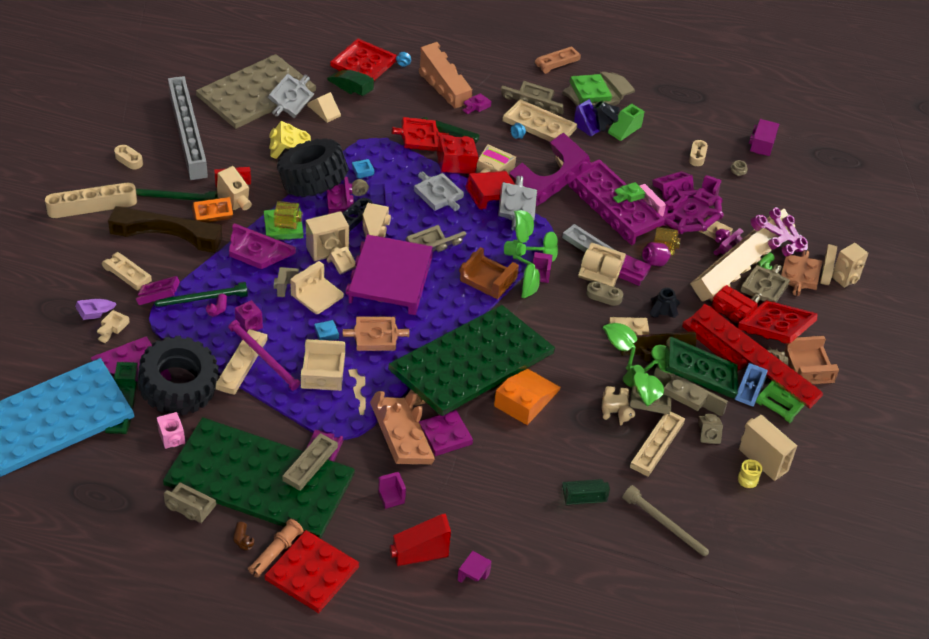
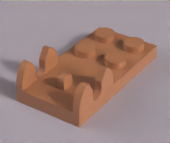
M383 391L376 392L370 404L395 463L432 465L435 458L419 424L422 416V406H417L413 409L416 393H409L405 398L384 397L385 393Z

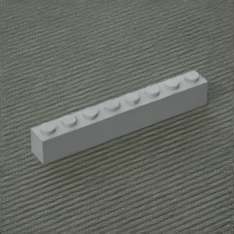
M185 76L168 78L169 95L190 180L208 178L207 162Z

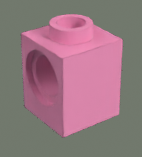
M177 412L157 417L158 431L165 449L185 444L184 430Z

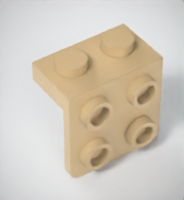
M320 261L310 265L307 269L290 279L291 296L315 314H320L344 297V293L324 278V264Z

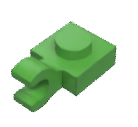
M634 182L615 189L617 196H614L613 199L617 203L626 199L629 202L644 198L646 192Z

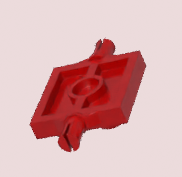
M403 117L401 121L402 128L392 127L391 134L402 136L404 148L437 151L439 137L449 135V133L438 131L435 120Z

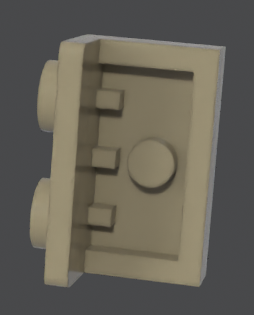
M179 483L172 492L168 490L164 492L165 506L168 509L177 511L188 519L202 523L216 506L215 499L182 483Z

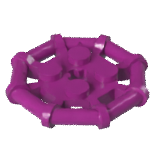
M704 188L676 191L674 196L664 202L666 206L663 215L665 219L663 226H668L678 231V234L694 231L705 232L713 223L723 218L724 214L721 205L723 200L720 196H715L705 191Z

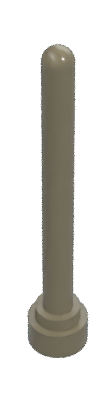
M632 485L625 491L623 499L626 502L640 506L702 556L709 554V550L644 500L641 497L640 490Z

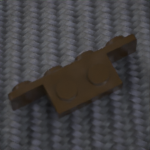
M680 332L636 335L637 341L634 343L636 347L634 355H641L644 361L651 363L655 360L652 357L651 351L656 345L666 346V341L671 336L696 347V333ZM631 349L629 351L620 350L622 356L630 355Z

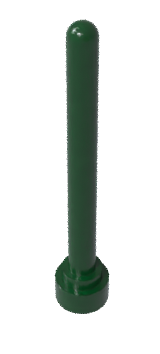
M136 189V196L196 201L218 199L217 191L198 194Z
M246 281L239 282L238 285H234L232 288L168 297L156 300L154 304L156 307L217 298L219 294H225L226 296L236 295L240 296V298L248 297Z

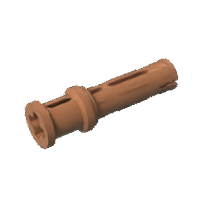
M289 519L286 522V526L274 535V541L248 567L251 574L256 572L254 576L259 578L261 573L283 549L289 548L296 536L303 533L301 525L297 521Z

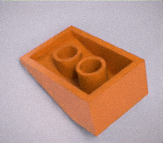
M526 369L508 378L496 390L494 407L528 425L558 393L561 387Z

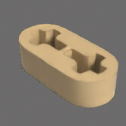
M695 140L692 144L689 162L693 166H702L704 164L708 147L705 141Z
M119 145L114 149L115 158L128 168L139 169L143 166L142 155L129 146Z

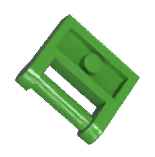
M773 381L756 399L757 404L766 406L784 417V420L789 423L793 421L794 417L805 406ZM768 396L774 399L775 401L779 402L780 404L784 405L785 407L789 408L790 411L786 410L785 408L768 399Z

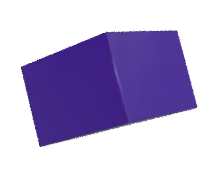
M590 99L576 106L574 123H577V128L587 135L593 136L600 131L597 127L596 115L594 114L595 111Z

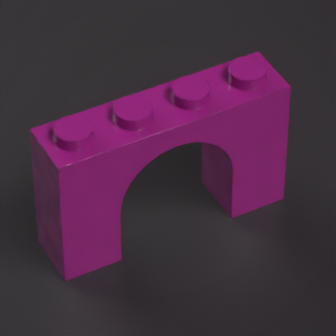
M564 132L550 142L553 153L563 162L559 171L549 176H539L534 174L522 162L509 172L515 184L516 177L520 176L521 178L522 176L524 178V187L537 190L536 206L545 202L549 197L559 192L561 188L591 167L589 155Z

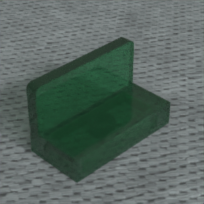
M602 479L562 483L566 505L608 501L609 483L603 482Z

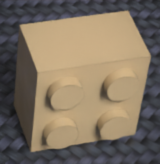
M341 211L306 220V247L313 261L328 258L329 252L337 247L341 249L347 246L349 250V225Z

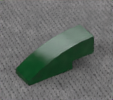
M341 70L327 77L328 81L349 94L356 92L364 96L374 90V79L357 71Z

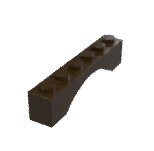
M115 206L108 219L109 232L113 235L130 237L143 233L170 234L188 241L200 251L211 253L217 252L223 239L222 225Z

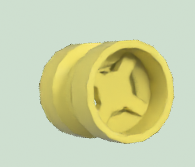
M752 459L745 460L742 463L738 475V482L741 486L745 488L757 486L762 473L761 464Z

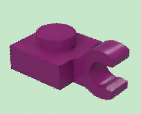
M480 93L464 101L467 107L463 111L466 114H470L474 110L478 112L491 107L492 101Z

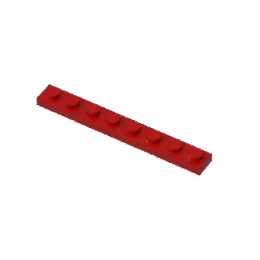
M704 304L692 316L693 321L747 362L767 369L766 376L809 409L823 396L821 390L708 305Z

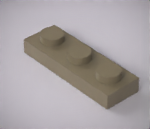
M320 433L285 472L283 481L301 491L338 448V442Z

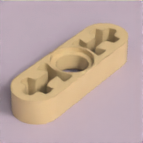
M830 244L827 246L820 284L828 286L830 284L837 246Z

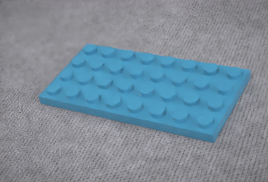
M101 358L0 401V477L100 433L107 427L111 428L118 425L127 418L135 417L133 410Z

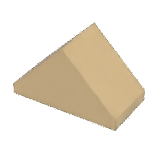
M331 92L307 103V106L327 123L341 116Z

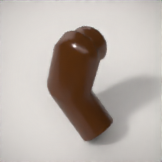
M238 522L233 541L242 550H250L254 545V538L249 539V535H245L247 524Z

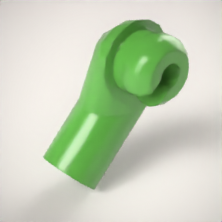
M771 252L766 254L758 262V266L772 270L773 267L769 264L775 259L774 255Z

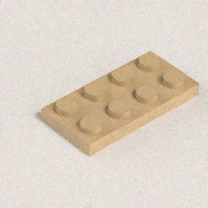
M521 99L503 115L504 122L510 125L521 123L525 127L526 132L549 142L563 132L569 137L577 129V123Z

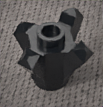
M603 100L593 107L597 127L600 132L606 130V125L610 126L618 122L617 114L620 112L619 107L609 105Z
M663 288L657 296L651 298L654 305L650 311L651 317H658L661 314L676 318L679 315L677 306L680 302L676 298L673 289Z

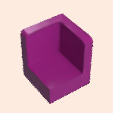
M705 175L702 188L718 196L722 180Z
M534 252L533 264L540 273V282L549 283L553 255Z
M399 472L378 478V494L385 509L405 504L406 487Z
M472 551L459 568L457 581L462 583L466 577L474 581H479L480 578L486 580L490 574L492 561Z

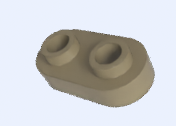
M591 282L587 286L586 294L593 300L613 306L619 305L622 302L623 292L619 288L600 282Z

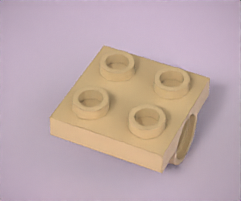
M591 242L589 249L584 254L578 277L614 287L626 254Z

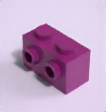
M760 119L758 125H754L749 144L752 145L750 151L770 156L779 123Z

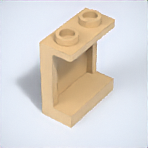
M309 339L305 341L303 369H301V388L342 390L345 342Z

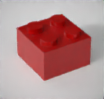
M451 135L439 137L437 157L441 172L467 174L476 172L479 156L473 138L468 136L453 137Z

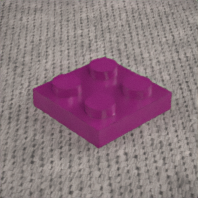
M457 410L451 411L444 416L438 415L419 421L426 440L435 456L473 445V438Z

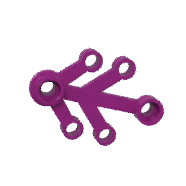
M775 207L769 211V215L777 227L769 223L764 215H756L751 219V225L756 231L765 228L779 236L773 237L768 241L771 249H776L780 247L781 243L789 241L791 245L787 244L782 247V253L785 256L792 255L794 251L802 252L807 250L808 242L805 237L798 234L793 226L795 223L793 216L787 215L781 221L780 217L782 214L779 208Z

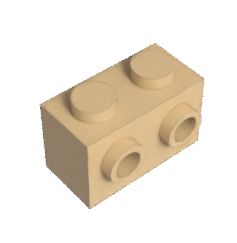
M856 243L841 250L832 278L844 288L850 284H855L860 279L868 252Z

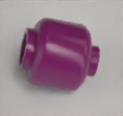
M648 243L642 251L643 260L651 266L662 267L671 256L667 245L663 243Z

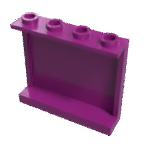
M367 234L365 242H361V254L356 257V269H353L351 273L352 282L351 284L348 283L346 288V295H349V303H352L354 297L408 306V314L416 315L432 261L433 246Z

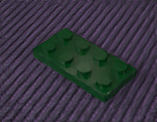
M671 336L666 341L665 371L733 399L738 395L737 364Z

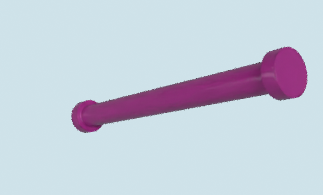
M237 320L230 323L228 328L239 335L289 384V388L292 391L300 386L301 382L298 379H294L240 326Z

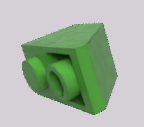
M630 104L620 111L618 122L612 124L608 134L622 141L642 127L644 111Z

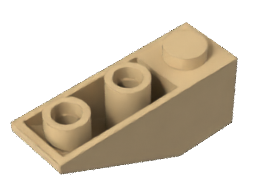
M367 203L363 213L365 237L367 234L385 237L386 225H389L391 221L389 207Z

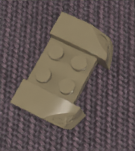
M600 72L612 95L611 101H604L605 103L615 106L620 103V100L625 95L635 92V89L623 76L612 72ZM570 84L568 88L563 90L562 94L569 97L577 106L581 103ZM592 102L593 107H594L598 102Z

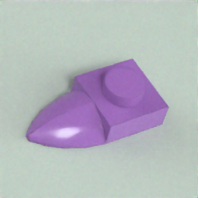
M89 299L77 301L75 307L82 319L86 320L101 318L102 313L112 310L117 304L104 299Z

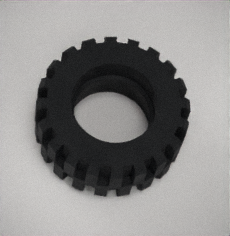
M318 138L297 144L295 147L288 149L287 152H284L282 157L278 159L277 170L286 192L296 197H306L324 193L326 190L333 189L335 185H339L341 180H344L347 175L348 165L338 142L332 139Z
M175 336L171 339L170 337L163 338L161 342L157 340L152 343V346L147 347L140 359L138 389L141 391L142 398L145 401L148 400V404L152 408L157 407V410L162 413L166 411L169 414L177 412L181 415H187L189 411L191 413L199 411V407H205L208 401L212 399L217 383L218 365L216 364L215 356L211 355V350L208 347L204 348L201 342H194L189 337L184 339L181 336ZM169 368H182L191 372L195 379L188 383H173L166 380L160 373Z

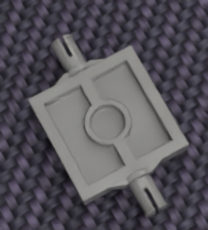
M287 74L267 97L277 105L272 111L273 115L279 116L282 111H285L293 118L298 115L314 95L305 85L310 80L309 76L304 75L299 81Z
M423 171L418 174V177L423 181L414 186V192L434 211L447 205L454 211L460 208V205L455 201L462 199L464 192L443 173L433 177H428Z
M520 176L516 177L515 185L503 182L500 191L498 216L512 220L511 229L513 231L514 229L516 231L514 211H526L531 214L533 221L535 220L537 190L524 187V178L522 176L521 178Z

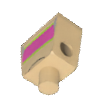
M487 145L478 159L477 173L507 171L509 174L515 168L516 156Z

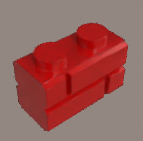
M726 285L715 294L712 308L730 318L732 322L739 324L741 320L757 308L758 303Z

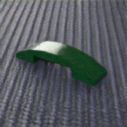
M117 362L114 380L133 410L138 363ZM127 418L118 425L105 428V433L127 434L131 419Z

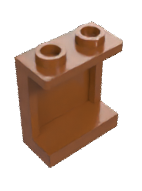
M480 247L471 254L466 263L463 262L460 266V281L499 299L517 279L519 265L512 262L508 267H505L485 257L484 248Z

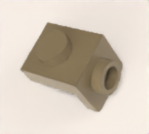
M279 268L278 278H274V289H277V297H285L287 284H291L290 279L299 274V269Z
M714 414L699 416L698 424L701 428V443L720 444L723 429L720 418Z

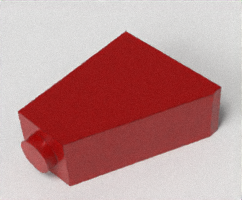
M441 514L393 535V545H390L391 558L396 559L397 566L449 557L451 529L446 514Z

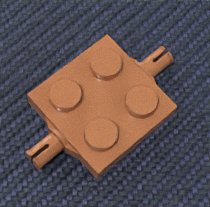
M803 250L801 257L790 255L785 258L781 276L790 279L789 285L794 287L793 295H796L797 291V296H799L801 288L817 290L823 261L808 258L810 254L808 250L806 255V250Z
M356 317L354 329H343V337H354L357 351H396L398 337H409V329H398L395 324V317Z

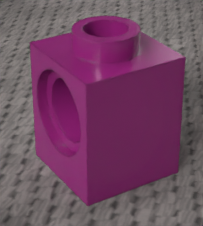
M252 300L235 307V320L240 323V326L246 332L249 329L257 331L263 328L262 311Z

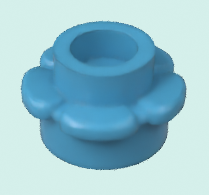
M400 52L396 57V61L400 66L405 67L410 65L411 56L406 52Z
M515 123L511 127V134L515 139H522L526 129L521 123Z

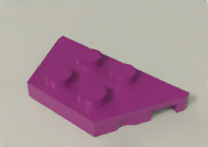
M235 223L232 226L229 257L263 269L296 253V247Z

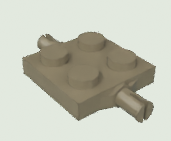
M775 264L772 270L756 265L742 285L741 292L752 296L751 300L756 303L759 300L777 303L788 287L790 279L778 273L782 269L778 264Z

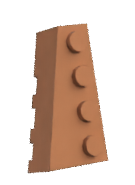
M438 42L421 47L419 68L421 77L454 108L464 106V101L472 97V89L461 74L458 75L455 65L448 62L446 59L448 57L447 54L439 50L440 45Z

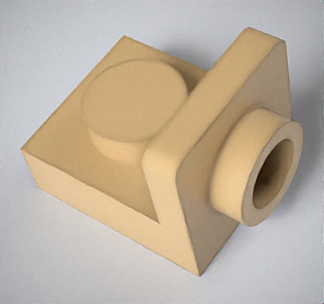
M347 246L341 249L337 247L329 252L330 255L326 260L328 263L333 262L340 275L356 268V261Z

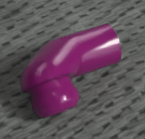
M219 294L216 305L211 303V307L210 305L206 306V312L209 316L215 317L226 310L227 296Z

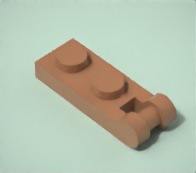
M571 46L538 57L535 60V64L541 67V70L546 74L551 69L580 60L581 55Z

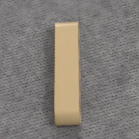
M132 183L49 194L45 198L47 214L51 218L112 210L115 206L131 207L137 203L136 189Z

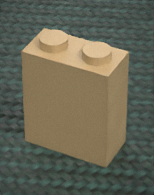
M760 415L755 419L751 418L745 424V432L741 437L739 450L749 459L758 461L762 466V471L775 481L789 471L797 445L764 416Z

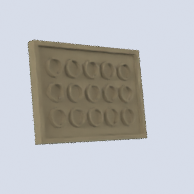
M275 54L196 90V96L237 129L272 112L277 107L267 97L287 74L299 81L303 75ZM309 80L305 84L307 89L311 92L316 91V85Z

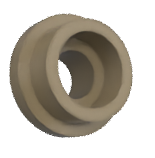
M737 160L731 165L730 170L735 175L741 176L747 173L748 168L744 161Z
M357 179L352 183V193L355 196H362L369 189L367 182L362 179Z

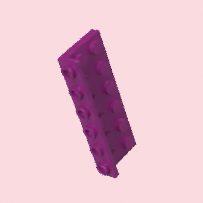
M600 159L594 161L586 172H583L572 182H569L568 186L616 230L630 245H634L637 236L664 225L665 219L643 199L629 202L626 199L617 203L613 199L614 196H617L615 189L627 184Z

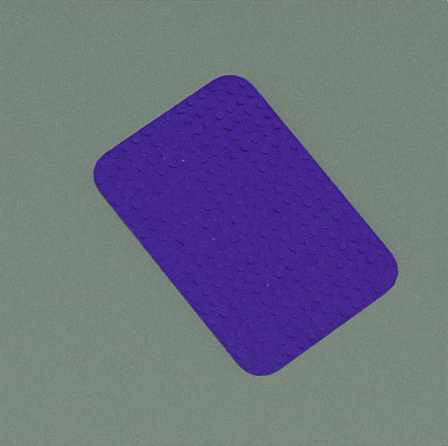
M389 138L359 139L343 151L348 165L346 175L348 183H353L358 179L352 169V162L369 159L374 168L373 176L359 178L367 182L369 189L362 196L353 195L354 203L360 198L370 199V182L391 181L393 193L392 207H389L391 221L389 225H386L387 229L384 238L406 241L407 236L439 225L445 238L463 231L467 234L459 245L453 246L451 244L441 252H437V250L432 252V261L416 315L408 314V306L378 302L360 297H354L352 303H349V295H346V288L348 283L351 284L352 270L340 275L333 262L328 263L326 259L318 260L324 264V278L344 293V297L320 314H315L291 296V284H287L285 297H277V289H274V278H278L280 267L297 268L299 273H301L310 265L318 262L313 261L306 247V220L329 214L327 192L325 191L321 194H315V196L309 195L306 197H296L289 194L270 209L300 208L303 238L279 240L296 247L294 255L260 269L229 257L230 241L180 281L174 293L175 295L171 296L175 297L232 288L234 285H238L239 282L246 281L248 297L227 296L226 310L215 317L208 315L206 306L210 305L211 307V303L216 305L217 298L156 307L154 304L149 316L152 331L162 341L166 337L171 339L175 336H181L184 339L189 337L194 342H201L203 347H208L212 352L211 355L215 356L216 364L218 365V375L221 376L243 340L228 328L230 323L235 320V307L252 300L262 311L263 328L257 330V332L267 334V341L263 349L294 379H298L301 382L305 341L307 339L319 340L314 324L333 320L339 333V339L331 341L345 342V362L341 391L301 388V384L296 390L292 391L289 388V384L259 355L239 388L314 433V430H319L325 433H332L337 438L343 436V440L359 437L372 429L378 423L370 404L374 394L378 391H383L385 393L384 397L403 398L411 390L388 370L389 363L489 312L524 277L527 264L518 259H513V256H507L504 253L505 243L517 240L515 229L514 231L511 229L512 220L498 216L500 200L488 201L486 209L479 210L465 188L467 178L458 173L441 172L438 163L409 148H404L403 145L391 141ZM423 171L428 177L437 176L441 173L448 177L464 192L463 198L455 201L460 205V208L454 211L447 205L434 211L414 192V186L423 181L418 177V174ZM535 213L533 233L529 236V240L523 244L526 247H544L543 240L546 233L554 232L549 222ZM353 214V215H349V217H352V218L358 217L357 215H354V214ZM264 215L251 224L248 229L266 235ZM363 220L349 232V251L355 261L357 255L361 254V242H365L366 239L363 230ZM480 247L484 248L485 257L505 267H508L512 262L519 265L517 279L499 299L460 281V266L463 262L466 263L471 254ZM526 250V253L520 257L533 263L534 252L543 253L544 251ZM356 317H395L397 328L409 329V337H398L396 351H357L356 340L354 337H343V329H354ZM357 369L358 375L365 376V386L360 390V394L365 397L366 409L364 410V415L359 413L360 400L355 398L353 390L357 380L354 377H350L348 370Z

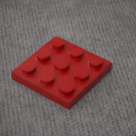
M357 39L330 61V67L338 71H357L372 77L375 81L396 62L398 55Z
M766 300L739 322L738 329L749 334H757L767 339H775L782 343L790 344L817 321V313Z
M306 530L265 574V580L312 610L320 613L359 568V562Z

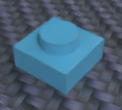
M369 159L352 162V169L358 179L374 175V168Z
M333 320L314 324L319 340L331 341L339 339V333Z

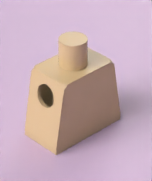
M231 166L218 172V197H230L232 210L240 207L243 210H248L252 205L248 200L249 187L235 167Z

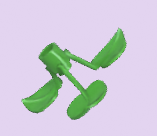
M516 210L514 213L516 217L517 240L507 241L504 245V253L507 256H513V259H518L527 264L524 272L521 297L526 298L538 290L540 273L535 269L533 263L520 256L524 255L526 250L544 251V254L553 255V262L558 255V239L554 232H547L543 240L544 247H526L523 243L529 240V236L534 230L533 217L526 211Z
M610 323L605 325L602 329L617 349L621 351H629L631 349L629 362L626 366L628 371L623 376L624 383L629 387L635 385L647 407L663 395L664 387L658 378L649 376L645 372L655 364H658L663 372L670 373L665 371L666 346L656 345L652 349L651 354L655 360L644 369L640 365L631 366L636 348L634 345L637 341L636 334L624 324Z

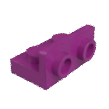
M682 171L652 179L653 186L662 191L664 200L670 199L676 194V191L694 190L693 175Z
M348 177L344 178V184L335 185L333 189L326 190L329 214L340 211L343 213L354 204L353 195H350L352 194V183H348Z

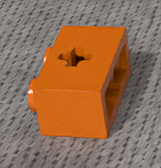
M230 197L193 202L192 205L193 216L196 221L208 223L228 220L233 216Z

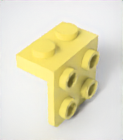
M280 121L277 127L271 130L269 135L271 138L269 146L271 157L277 159L285 148L290 149L297 144L305 143L308 140L311 141V136L306 131Z

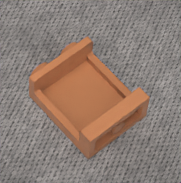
M824 336L796 338L790 344L787 343L784 350L786 357H788L790 368L811 384L835 383L839 372L837 364H830L824 349L826 340Z

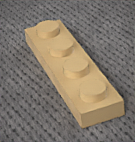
M249 329L247 333L263 348L267 341V334ZM242 340L218 379L216 390L235 395L258 357V354L244 340Z
M671 411L670 415L664 414L632 460L630 468L649 477L683 426L685 418Z

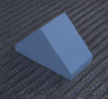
M749 363L735 400L754 407L756 399L763 388L768 370Z

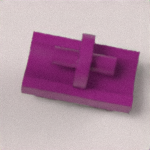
M739 228L730 236L729 230H717L715 240L721 244L713 253L716 256L720 253L724 255L732 248L731 244L735 246L743 239L740 235L744 231Z

